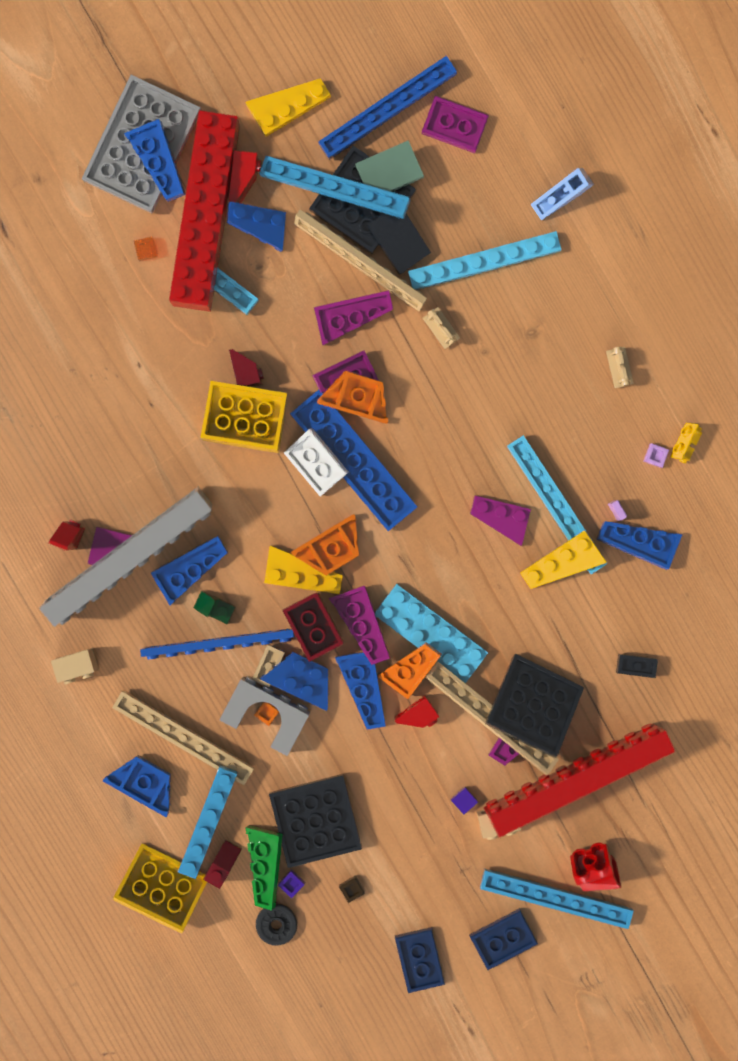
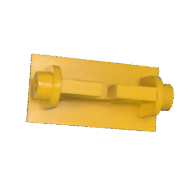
M685 424L677 443L673 447L670 458L679 459L684 464L690 461L695 450L690 444L697 445L702 435V428L698 424Z

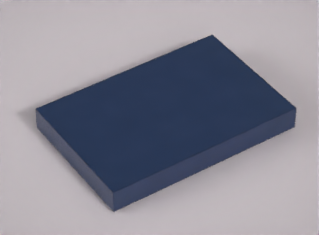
M520 908L469 934L487 970L538 945Z
M432 927L395 935L408 993L445 985Z

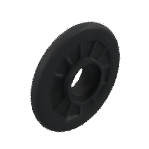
M275 904V908L272 911L263 908L259 912L256 919V931L265 943L274 946L283 945L294 937L297 931V919L290 908L282 904ZM274 920H278L281 922L282 927L274 929L271 923Z

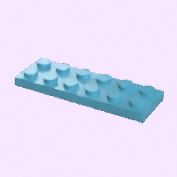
M398 584L394 586L375 612L376 617L416 647H420L427 642L442 653L437 661L464 683L468 681L488 654L486 650Z

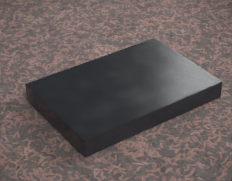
M384 213L367 225L399 275L431 253L407 214H405L403 219Z

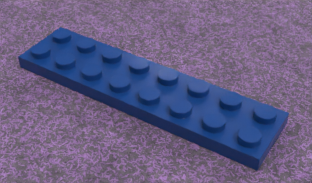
M319 390L292 411L290 415L305 432L313 428L348 470L349 473L343 478L386 530L390 531L414 511L417 505L341 414L334 408L317 403V400L323 393H320Z

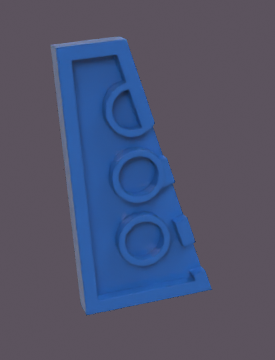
M157 119L124 133L135 152L139 155L145 168L151 174L164 198L169 202L186 195L162 121Z
M605 521L596 540L660 568L669 570L683 534H672L665 531H655Z
M218 535L151 572V575L168 604L171 605L224 557L228 551Z
M364 652L336 656L335 659L366 729L386 727L375 664L371 665Z

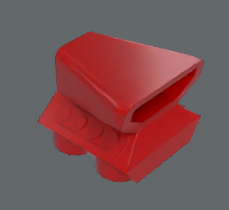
M598 842L593 844L588 850L580 848L570 855L576 885H580L583 891L622 888L617 862L610 855L608 844Z

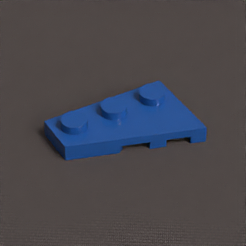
M235 202L228 203V224L246 234L249 233L255 236L259 241L275 247L280 252L283 251L286 212Z

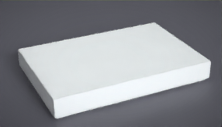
M310 428L284 452L320 497L349 473L313 428Z

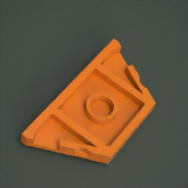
M345 370L317 400L318 404L388 424L385 409L386 401L383 394L384 387L381 381Z
M355 515L349 516L293 550L291 554L325 576L359 556Z

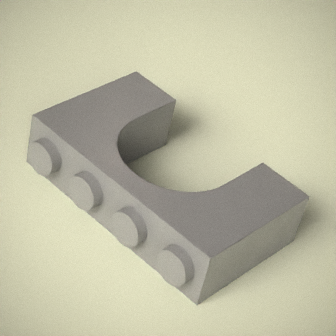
M242 677L219 720L237 729L244 714L251 705L257 702L272 704L278 709L282 721L271 748L288 756L310 714L307 711L308 708L300 703L296 705L290 702L291 699L283 694L279 696L273 693L274 690L265 685L262 687L256 684L257 682L252 680V677Z

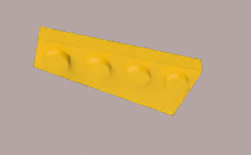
M320 78L252 99L245 103L263 134L267 137L331 98V94Z
M584 530L521 571L520 574L532 589L607 562Z
M271 545L269 546L264 583L340 594L342 574L332 572L325 576L292 554Z

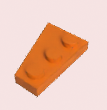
M426 642L381 672L377 677L409 699L442 653Z

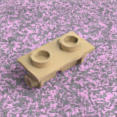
M438 307L429 311L428 315L422 318L444 349L460 339Z
M620 346L606 351L614 388L634 384L625 347Z

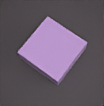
M650 443L643 462L663 468L669 449Z
M618 500L608 503L616 520H623L627 517Z

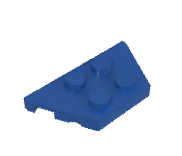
M292 652L284 661L279 662L270 672L261 677V680L321 709L326 711L328 709V669L313 661L309 662L307 658Z
M139 755L102 780L162 816H168L171 774Z

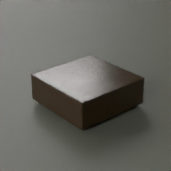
M356 875L339 884V888L348 903L365 894Z

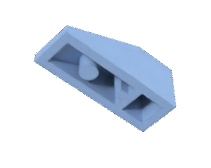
M577 168L531 205L539 218L543 220L580 196L594 184L584 168Z

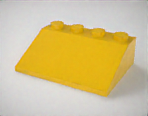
M210 381L200 438L207 442L279 453L287 393Z
M141 844L113 900L182 934L207 882L203 880L205 874L198 872L196 879L178 873L181 862Z

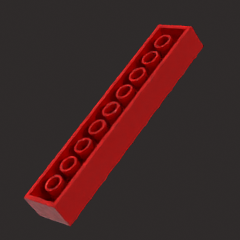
M199 110L169 301L174 307L211 312L230 193L233 153L237 149L240 130L238 116Z
M655 724L644 725L641 728L642 730L636 733L630 732L624 736V739L608 743L606 748L595 749L590 752L589 756L585 758L579 757L573 761V764L567 767L566 765L560 766L555 770L556 772L550 775L544 774L534 783H525L521 786V789L515 792L509 791L504 794L503 798L487 802V806L483 808L494 831L500 838L676 752L666 730Z

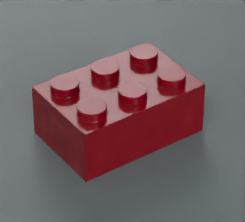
M318 591L282 610L309 662L344 644V640Z

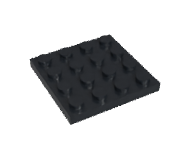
M353 145L333 175L363 184L355 164L369 158V156ZM407 185L392 193L411 199L416 189L411 185ZM322 194L317 196L309 211L373 254L379 243L367 225L384 213Z
M514 654L485 724L553 758H557L584 687Z
M343 774L269 792L278 832L283 834L282 848L288 868L362 850Z

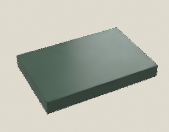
M409 140L355 164L363 184L389 192L424 178Z

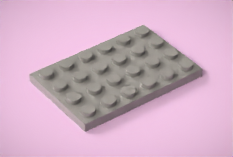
M130 75L84 172L82 180L153 214L162 193L124 133L160 119L175 163H177L198 119L201 108Z

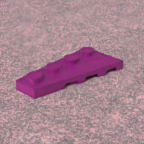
M389 290L314 307L322 345L393 310Z
M365 585L329 598L371 665L391 659Z

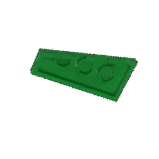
M249 825L245 829L249 837L247 845L248 852L251 854L250 870L253 871L254 879L252 881L255 906L272 911L276 904L283 834Z

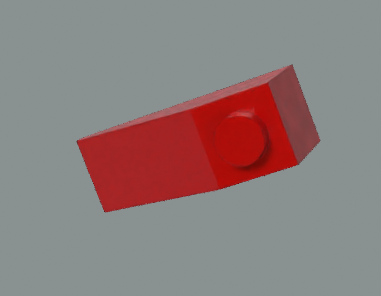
M234 151L229 202L242 203L256 181L257 173L260 172L262 161L259 160L257 153Z

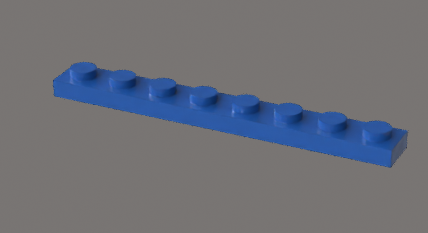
M447 56L443 57L318 141L320 147L328 159H332L457 75L456 69Z
M292 628L144 647L140 649L141 657L147 656V660L159 658L161 654H166V657H173L178 655L177 652H185V655L195 654L197 653L196 650L204 649V652L215 651L216 647H223V650L233 649L234 645L242 644V647L253 646L254 642H261V645L271 644L272 640L280 639V642L291 641V638L295 637Z

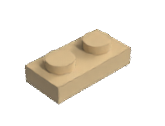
M268 644L252 680L270 687L271 684L262 681L261 677L282 661L285 651Z

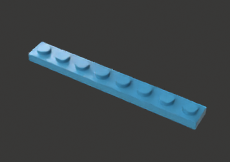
M265 156L259 172L260 176L403 219L410 203L409 197L269 156Z
M489 869L484 870L480 889L625 929H629L634 912L629 907Z

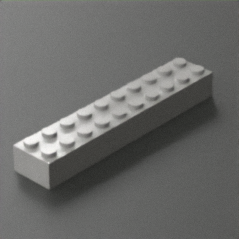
M198 486L47 598L39 609L54 627L59 623L61 625L65 624L71 619L70 616L74 612L78 614L86 608V604L90 600L94 602L101 597V593L106 588L109 591L116 586L119 578H127L133 573L132 570L137 565L141 567L147 563L150 555H158L164 550L165 544L168 542L172 544L178 540L181 532L185 530L187 533L196 526V521L199 519L203 521L209 517L213 504Z

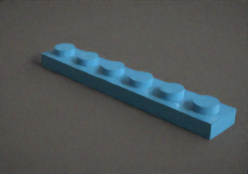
M219 766L178 873L196 879L237 776V771Z

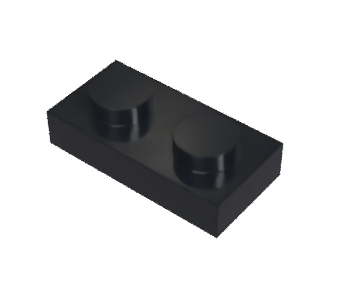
M618 654L616 673L656 678L658 659Z

